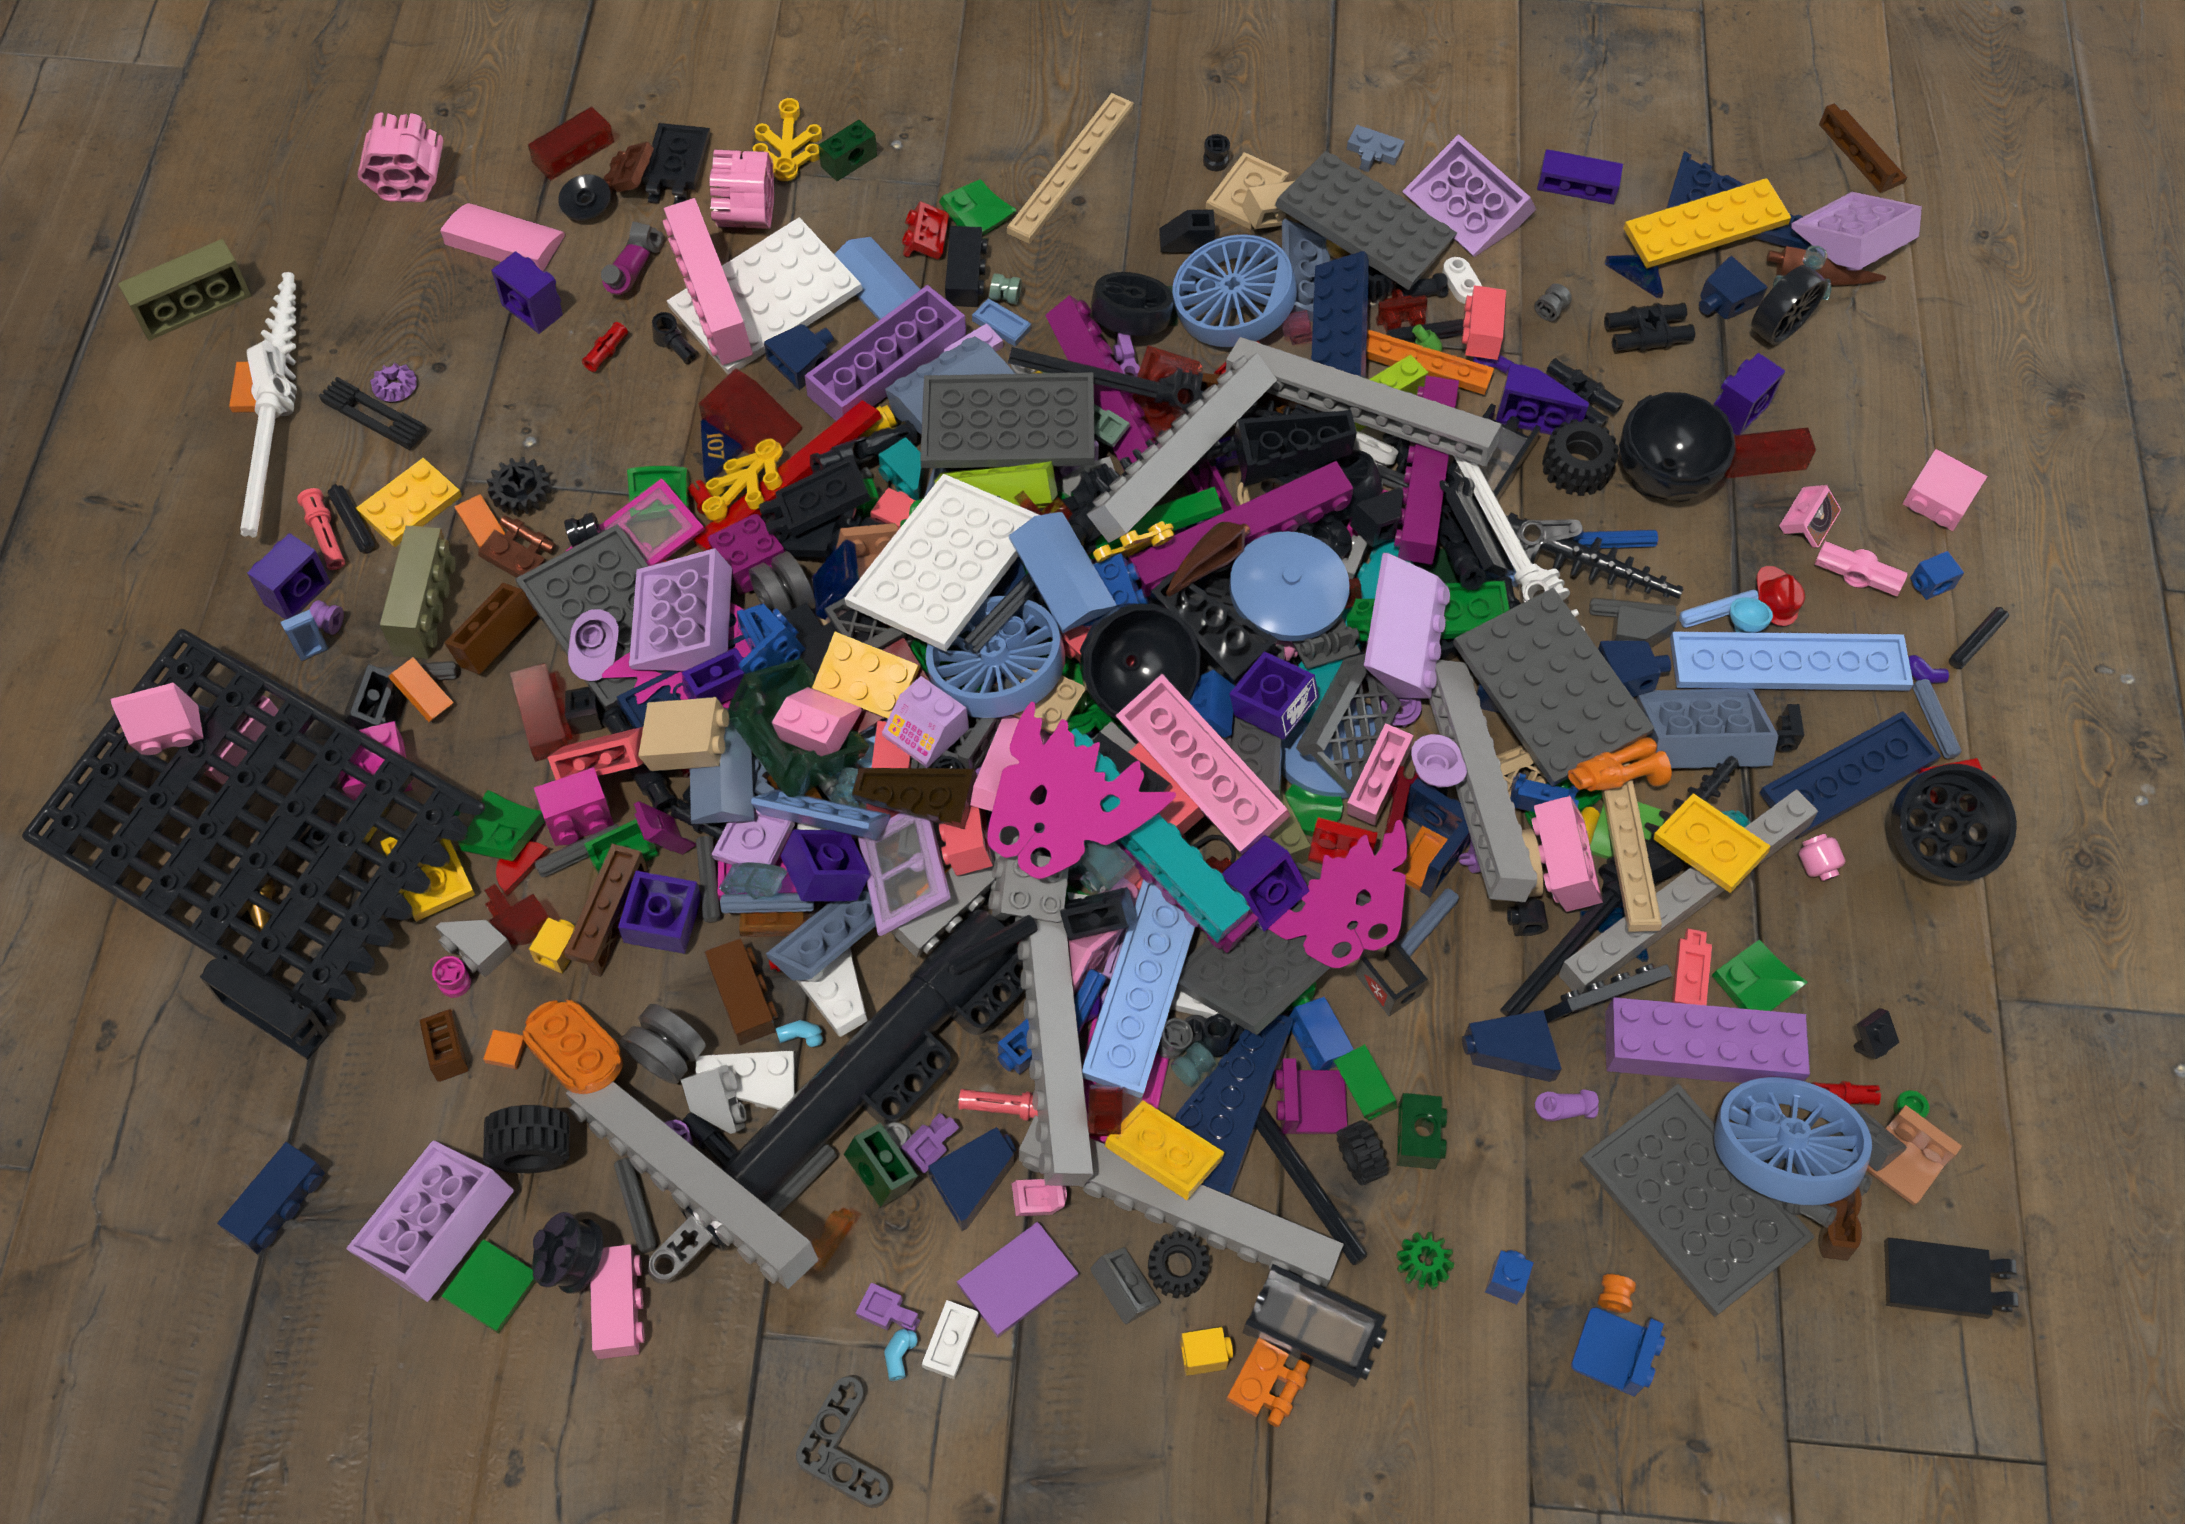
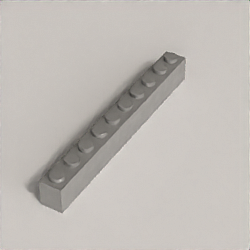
M1240 337L1226 359V371H1232L1231 365L1243 355L1249 358L1258 353L1277 379L1266 391L1267 393L1323 412L1351 410L1354 422L1485 467L1499 443L1500 423L1284 352L1280 349L1260 344L1256 341Z
M1258 353L1249 358L1243 355L1231 365L1232 371L1228 370L1217 378L1218 385L1214 384L1202 393L1203 400L1198 399L1187 408L1188 415L1185 413L1172 423L1174 428L1166 430L1156 439L1159 442L1157 445L1153 444L1142 452L1141 456L1143 459L1141 461L1138 459L1125 469L1127 472L1125 477L1122 475L1109 485L1111 488L1109 493L1106 491L1093 501L1095 507L1087 516L1108 543L1125 535L1225 434L1237 419L1277 381Z
M1437 660L1435 668L1437 681L1436 686L1432 688L1429 701L1439 734L1450 738L1457 744L1466 765L1467 775L1455 787L1489 899L1526 902L1531 890L1536 887L1537 873L1533 870L1529 858V849L1524 843L1522 827L1518 824L1515 815V806L1511 802L1507 790V781L1504 780L1500 769V760L1497 758L1493 747V738L1490 737L1488 732L1487 720L1483 716L1480 707V698L1476 694L1473 677L1470 675L1466 663Z
M1112 721L1100 731L1127 752L1136 745ZM1045 787L1040 797L1038 805L1045 802L1047 795V790ZM1037 823L1034 826L1036 833H1042L1045 830L1043 823ZM1013 826L1004 827L999 833L1000 841L1005 845L1016 843L1019 839L1018 829ZM1039 847L1036 850L1040 851L1043 847ZM991 849L992 864L1001 855ZM993 866L956 876L953 868L945 873L951 899L890 932L916 958L923 952L929 954L940 943L938 938L946 930L949 933L953 932L962 923L963 919L961 916L968 910L973 912L978 909L985 901L983 896L990 889L995 890L996 878L992 877ZM930 888L926 892H924L919 898L931 893Z
M1797 789L1745 827V829L1771 846L1769 853L1759 864L1809 828L1817 815L1818 810ZM1694 867L1689 868L1656 893L1662 922L1660 931L1628 932L1626 917H1623L1565 960L1559 977L1572 991L1578 989L1580 994L1586 993L1585 987L1610 977L1725 889Z
M1016 916V917H1015V922L1018 921V920H1020V919L1023 918V917H1017V916ZM1034 919L1038 930L1019 942L1018 958L1023 960L1021 987L1026 991L1023 1011L1025 1019L1029 1021L1026 1042L1028 1049L1032 1051L1029 1073L1030 1078L1035 1081L1032 1103L1033 1109L1038 1111L1039 1121L1036 1124L1035 1131L1036 1140L1041 1142L1042 1153L1039 1156V1171L1041 1174H1044L1045 1185L1083 1186L1093 1175L1067 934L1062 920L1054 923Z
M612 1082L607 1087L589 1094H578L571 1091L565 1093L572 1105L569 1107V1111L580 1123L583 1121L588 1122L591 1131L601 1140L606 1137L612 1149L619 1156L622 1157L626 1154L630 1157L631 1164L641 1174L645 1171L649 1173L651 1180L661 1191L664 1192L668 1189L672 1193L671 1195L675 1202L681 1208H691L695 1218L704 1227L711 1225L715 1228L716 1235L724 1244L729 1246L733 1243L737 1247L740 1256L748 1264L757 1263L762 1274L771 1283L774 1284L778 1281L785 1288L789 1289L819 1261L811 1242L616 1083Z
M1036 1115L1020 1146L1019 1161L1023 1162V1166L1033 1172H1040L1039 1156L1042 1152L1041 1142L1036 1140V1124L1039 1122ZM1089 1138L1093 1175L1083 1186H1080L1083 1187V1191L1088 1195L1096 1198L1104 1196L1114 1200V1204L1121 1209L1127 1211L1135 1209L1144 1213V1216L1152 1222L1162 1224L1164 1221L1171 1224L1183 1235L1186 1232L1190 1233V1237L1194 1235L1206 1239L1210 1246L1216 1249L1224 1250L1228 1248L1235 1251L1241 1259L1247 1262L1256 1263V1261L1268 1265L1269 1269L1274 1264L1318 1286L1327 1288L1343 1243L1204 1185H1200L1188 1200H1185L1104 1147L1105 1144Z

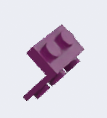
M753 514L708 537L709 545L712 549L716 548L732 567L731 583L738 597L754 590L749 578V569L761 563H765L772 568V558L785 552L774 534L769 535L765 522L758 514Z
M1283 1058L1280 1070H1275V1089H1280L1281 1100L1276 1101V1119L1281 1120L1282 1133L1336 1134L1339 1129L1346 1127L1345 1081L1338 1070H1297L1296 1058Z

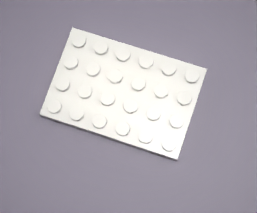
M799 217L722 265L743 319L753 355L721 365L718 355L712 356L706 335L703 333L699 317L695 312L692 298L687 288L668 299L667 303L673 313L730 376L765 353L764 341L797 325H810L861 292L862 286Z
M943 474L844 598L846 606L941 650L947 651L1018 557L1016 550L1009 540V535L1039 514Z

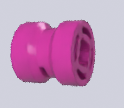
M446 956L435 963L432 969V976L445 996L457 998L469 990L471 978L459 958Z

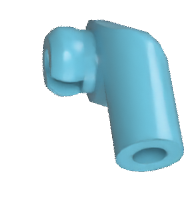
M798 1020L775 1028L780 1043L797 1037L805 1038L809 1047L818 1046L823 1042L822 1029L819 1025L804 1020Z
M901 1329L895 1332L884 1350L889 1381H897L906 1377L902 1357L907 1349L915 1347L918 1341L916 1333L912 1330Z

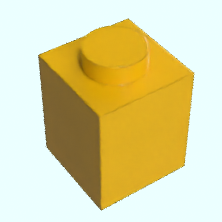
M547 918L529 948L534 962L563 974L570 962V959H566L563 953L575 926L563 919H560L558 922Z
M1222 1327L1187 1332L1181 1335L1180 1346L1186 1376L1226 1370L1229 1362L1228 1358H1233V1349L1230 1337L1224 1338Z

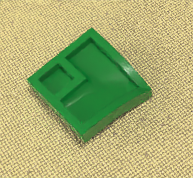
M981 179L943 195L939 201L957 226L982 227V236L1006 222L1017 211L1015 207L1007 204L994 194Z
M644 466L627 469L629 502L662 478L689 509V472L687 468L677 466ZM658 500L643 512H641L642 510L636 511L632 507L630 514L631 517L637 515L633 519L635 523L672 516L668 510L676 508L673 505L664 506Z
M487 790L482 799L485 811L481 815H475L467 829L468 837L465 840L458 841L462 851L513 861L545 820L542 811L519 805Z
M1760 939L1712 974V977L1740 1009L1772 1011L1808 983L1804 978L1783 964Z

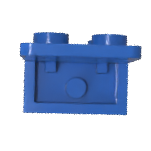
M1121 553L1093 564L1117 607L1128 603L1149 604L1144 590L1138 588L1136 580H1139L1140 576L1135 564H1129ZM1104 615L1097 617L1082 625L1085 628H1091L1093 623L1095 621H1098Z
M763 603L755 613L773 632L739 663V668L759 688L772 684L778 678V675L788 665L795 663L806 649L795 637L799 632L777 608L771 612Z
M1592 1308L1588 1312L1571 1362V1368L1577 1373L1635 1397L1644 1387L1649 1388L1653 1380L1655 1368L1651 1367L1654 1355H1660L1666 1337L1661 1335L1664 1323L1651 1318L1644 1327H1641L1599 1308Z

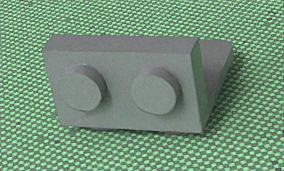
M1031 854L1030 859L1035 866L1043 867L1049 863L1051 857ZM999 856V859L994 861L992 877L996 878L995 890L991 891L988 902L989 909H992V916L997 920L1003 921L1010 916L1025 917L1027 915H1031L1035 920L1054 923L1061 921L1060 910L1065 905L1069 867L1049 877L1037 879L1020 869L1018 856L1009 858Z

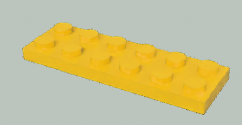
M1766 178L1626 221L1623 229L1645 267L1650 268L1788 225L1791 216Z

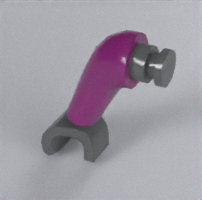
M633 221L625 248L612 264L606 265L601 271L604 288L614 295H623L630 292L650 255L649 252L658 253L662 248L664 242L663 233L656 228H652L650 225Z

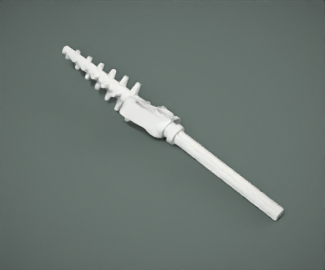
M284 272L282 274L283 281L278 285L280 294L274 296V300L278 305L276 308L272 306L269 309L275 316L274 321L270 318L265 320L269 328L272 329V333L262 330L261 334L265 338L264 341L247 349L253 382L251 392L256 400L255 412L258 415V422L240 534L244 537L248 535L252 538L257 536L275 419L279 416H288L294 411L297 388L287 378L295 380L296 376L286 366V362L291 365L296 363L289 355L296 348V345L290 341V339L296 336V331L291 327L296 323V317L293 314L296 311L294 307L296 296L293 294L296 290V284L294 283L295 276L291 272Z
M1454 456L1463 475L1474 482L1475 488L1473 493L1516 571L1514 578L1518 584L1522 585L1521 591L1524 602L1532 599L1537 591H1547L1553 587L1562 600H1565L1570 595V591L1568 588H1563L1565 582L1559 579V571L1557 569L1544 570L1537 564L1531 563L1478 464ZM1577 609L1571 611L1575 617L1579 615Z

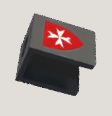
M1396 939L1387 945L1384 956L1408 987L1395 994L1365 956L1359 960L1355 973L1388 1016H1391L1421 996L1428 980Z

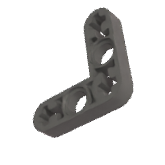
M850 1376L843 1377L832 1387L798 1446L796 1460L800 1469L810 1476L866 1507L878 1508L887 1501L889 1496V1486L885 1477L836 1450L864 1400V1390L861 1383L856 1378ZM850 1386H853L854 1394L857 1397L855 1399H847L843 1409L848 1414L844 1416L841 1411L830 1406L834 1403L839 1407L843 1399L840 1390H848ZM828 1416H835L840 1420V1427L834 1434H825L821 1430V1422ZM816 1434L822 1441L831 1444L829 1447H826L822 1443L818 1450L821 1460L819 1462L812 1461L808 1465L806 1464L807 1459L804 1453L806 1450L808 1452L814 1451L818 1442L817 1439L812 1437ZM840 1464H847L853 1470L852 1477L845 1483H839L833 1478V1471ZM860 1472L865 1474L861 1478L862 1482L870 1486L875 1481L879 1482V1490L882 1492L880 1496L873 1495L871 1499L867 1498V1490L860 1485H857L855 1492L850 1490L857 1483Z

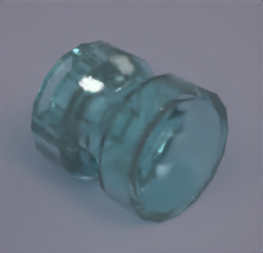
M845 768L841 771L838 778L839 784L834 787L830 795L832 802L840 803V798H844L850 806H860L861 802L856 801L852 795L858 769Z
M1193 1042L1187 1048L1186 1054L1183 1057L1179 1056L1171 1062V1068L1176 1076L1189 1087H1194L1200 1081V1076L1204 1072L1208 1073L1216 1066L1215 1059L1211 1053L1198 1042Z

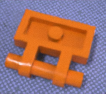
M1259 1337L1226 1400L1255 1417L1258 1416L1262 1406L1272 1410L1267 1422L1274 1427H1279L1284 1417H1289L1293 1409L1291 1403L1298 1390H1303L1307 1382L1305 1376L1310 1365L1302 1360H1298L1293 1370L1284 1367V1364L1289 1354ZM1276 1379L1286 1383L1279 1397L1270 1394Z

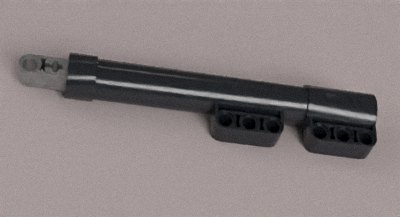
M981 909L974 910L909 975L910 980L721 1169L762 1203L766 1204L861 1106L878 1123L881 1122L882 1125L886 1126L887 1124L897 1123L943 1076L950 1065V1053L932 1034L948 1018H953L970 1034H982L1025 991L1021 987V979L1014 973V968H1023V960L1018 958L1017 943L959 975L952 971L948 963L950 957L1005 928V926L988 912ZM994 989L1004 991L1007 1000L1003 1002L996 1000L992 991ZM971 1012H981L985 1016V1023H975L971 1018ZM928 1056L938 1057L941 1060L942 1067L940 1069H932L927 1064L926 1058ZM909 1078L915 1079L919 1083L920 1090L918 1092L908 1091L904 1086V1080ZM886 1101L893 1102L897 1107V1114L892 1116L885 1114L881 1104ZM678 1206L687 1220L650 1258L648 1266L649 1275L657 1283L664 1284L674 1280L709 1243L720 1251H725L729 1247L716 1235V1229L711 1225L704 1227L695 1218L693 1210L689 1207L683 1209ZM693 1234L696 1236L694 1242L696 1247L693 1248L688 1245L684 1250L680 1249L683 1242L682 1235L690 1237ZM660 1258H668L673 1262L674 1269L669 1274H659L655 1270V1262Z

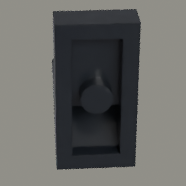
M583 687L565 691V717L572 734L601 730L602 724L598 711V699L591 689Z

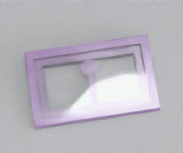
M899 813L889 819L888 824L877 840L858 836L861 855L870 873L867 884L879 936L894 930L951 899L931 820Z

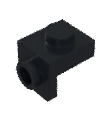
M1878 1008L1856 1024L1861 1040L1854 1044L1855 1051L1878 1059L1900 1043L1890 1013L1887 1010Z

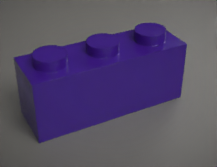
M1546 149L1540 169L1537 190L1614 205L1620 186L1623 164Z

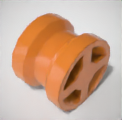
M1604 1275L1601 1282L1604 1290L1598 1297V1305L1613 1312H1631L1633 1303L1630 1297L1636 1290V1283L1621 1275Z

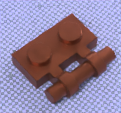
M648 141L628 146L626 152L618 151L617 155L612 158L609 165L611 169L603 178L608 184L611 194L614 190L621 192L638 188L654 150Z
M504 515L499 525L508 531L503 535L494 529L479 549L478 556L517 578L544 564L545 558L538 555V552L542 549L551 554L556 544L548 540L547 535L538 531L536 533L525 527V523L517 518L513 520ZM518 536L531 543L528 548L515 541Z

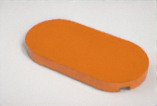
M557 1000L537 1007L525 1021L526 1027L525 1031L523 1030V1039L529 1050L567 1090L578 1094H589L607 1087L616 1079L623 1066L622 1052L615 1040L578 1003L572 1000L558 1003Z

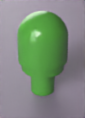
M1421 324L1413 328L1412 332L1417 337L1415 341L1417 345L1442 352V342L1431 330L1425 331Z

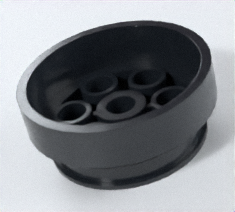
M1964 764L1938 766L1913 777L1899 792L1891 816L1892 837L1896 848L1904 860L1921 875L1944 883L1975 880L1992 873L2005 861L2011 852L2017 830L2014 806L2003 786L1985 771ZM1931 790L1935 791L1938 795L1937 804L1933 803L1930 799ZM1961 797L1968 804L1966 811L1960 807L1959 801ZM1911 812L1918 816L1919 822L1917 826L1913 825L1910 821ZM1941 819L1945 820L1948 825L1947 833H1944L1940 828ZM1971 826L1974 827L1977 831L1978 836L1976 841L1973 840L1970 836L1969 831ZM1921 841H1924L1928 846L1927 855H1924L1920 850ZM1951 848L1958 854L1956 863L1950 858Z

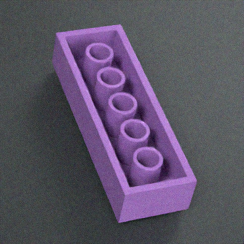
M926 285L805 375L807 396L836 421L862 400L871 406H875L887 397L885 388L892 385L897 379L906 377L916 371L919 366L935 360L944 352V349L966 336L965 315L929 285Z
M1613 997L1605 1011L1606 1071L1744 1083L1766 1077H1782L1805 1081L1810 1075L1806 1014Z

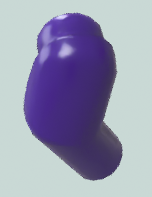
M1500 354L1498 360L1473 356V362L1496 368L1505 374H1508L1510 363H1514Z
M1910 655L1908 657L1911 674L1916 681L1928 679L1931 683L1948 682L1949 672L1946 668L1932 669L1921 657L1917 655Z

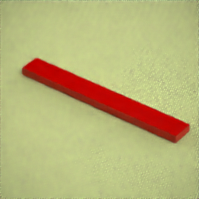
M863 400L860 401L778 467L777 472L782 479V485L779 488L768 490L763 480L759 483V491L765 502L777 498L776 491L812 475L813 471L810 466L811 454H823L830 451V448L859 437L882 418L879 410ZM746 493L727 509V516L724 520L710 522L704 527L705 530L692 540L703 551L712 549L708 541L710 535L753 514L761 516L760 509L749 508L745 501Z

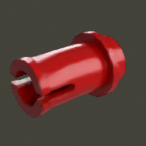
M697 480L695 482L699 490L691 483L688 491L696 501L699 513L704 514L702 504L706 499L713 496L707 489L706 484L701 480Z

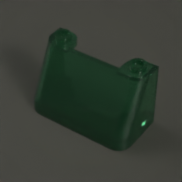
M802 658L744 674L728 708L729 719L737 732L788 797L803 795L861 760L870 747L863 736L854 730L849 732L839 751L824 756L817 755L814 750L807 751L780 740L772 721L786 697L807 687L812 688L815 682L814 673Z

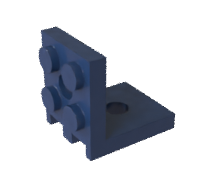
M1417 778L1410 786L1403 816L1420 827L1423 825L1448 839L1429 864L1420 892L1431 898L1458 862L1459 856L1470 846L1469 840L1471 836L1461 803L1443 795L1434 785H1429Z

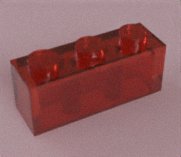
M591 106L528 144L532 163L551 181L613 144L614 138L610 123Z
M1809 428L1734 435L1736 451L1730 467L1725 472L1726 478L1807 470L1816 452Z
M546 663L510 672L529 747L535 762L548 759V756L561 747L569 745L568 741L573 739L568 723H563L561 718L562 715H565L562 697L556 698L554 691L560 690L555 672L549 674Z

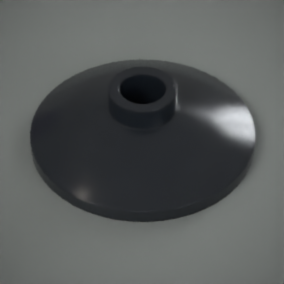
M591 174L580 175L572 178L562 187L558 203L562 212L567 217L581 221L589 220L600 215L608 207L611 200V191L606 181L601 177Z

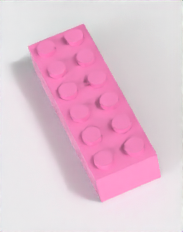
M695 198L665 207L664 211L667 219L662 222L667 236L672 235L668 240L673 254L677 257L676 261L683 277H686L683 279L687 291L692 298L691 300L699 317L703 333L706 335L712 356L718 355L721 365H725L753 355L743 319Z
M1163 674L1116 715L1122 725L1198 805L1206 817L1241 855L1248 851L1264 835L1269 836L1291 816L1288 809Z

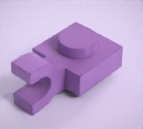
M1118 333L1117 345H1113L1116 362L1120 361L1123 374L1133 373L1135 377L1141 378L1142 372L1134 358L1135 352L1130 335Z
M939 1113L932 1120L930 1127L922 1125L900 1148L917 1170L925 1173L928 1170V1166L936 1162L947 1149L942 1142L951 1136L959 1126L952 1118L948 1117L946 1119L943 1114Z
M874 1283L870 1284L856 1311L858 1318L887 1331L891 1323L895 1322L907 1331L912 1330L916 1332L921 1322L917 1318L918 1313L900 1307L903 1301L901 1295Z

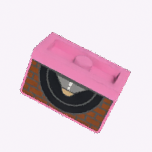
M1827 485L1803 487L1779 526L1784 534L1804 533L1811 546L1816 548L1822 543L1839 515L1841 508Z

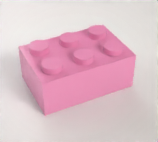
M1571 796L1534 805L1536 817L1532 818V825L1536 836L1540 835L1542 845L1538 847L1542 864L1546 863L1548 873L1543 875L1548 892H1552L1555 903L1560 902L1566 912L1603 903L1585 820Z

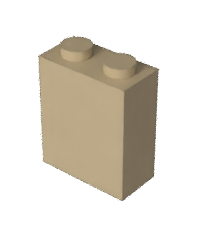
M716 697L647 703L639 758L650 771L720 766L721 754L725 751V727L729 725L727 709L722 706Z

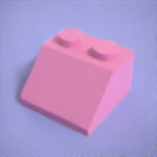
M1935 449L1909 491L1903 505L1954 531L1988 476Z
M175 683L111 699L112 707L129 745L142 755H155L160 753L162 749L173 746L185 747L191 745L193 741L203 739L198 705Z
M807 687L786 697L772 724L780 740L833 761L862 709Z

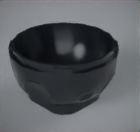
M1664 392L1655 396L1649 395L1638 401L1637 405L1627 416L1619 442L1624 468L1627 474L1632 477V485L1637 492L1645 496L1677 502L1696 498L1720 482L1730 467L1736 451L1733 428L1728 421V416L1718 406L1715 407L1706 399L1681 392Z
M1128 603L1118 606L1093 623L1081 646L1080 663L1085 690L1099 708L1117 720L1119 719L1116 715L1161 674L1189 701L1200 677L1201 653L1197 642L1198 638L1190 625L1178 614L1159 605ZM1129 655H1133L1134 663L1128 666L1126 659Z

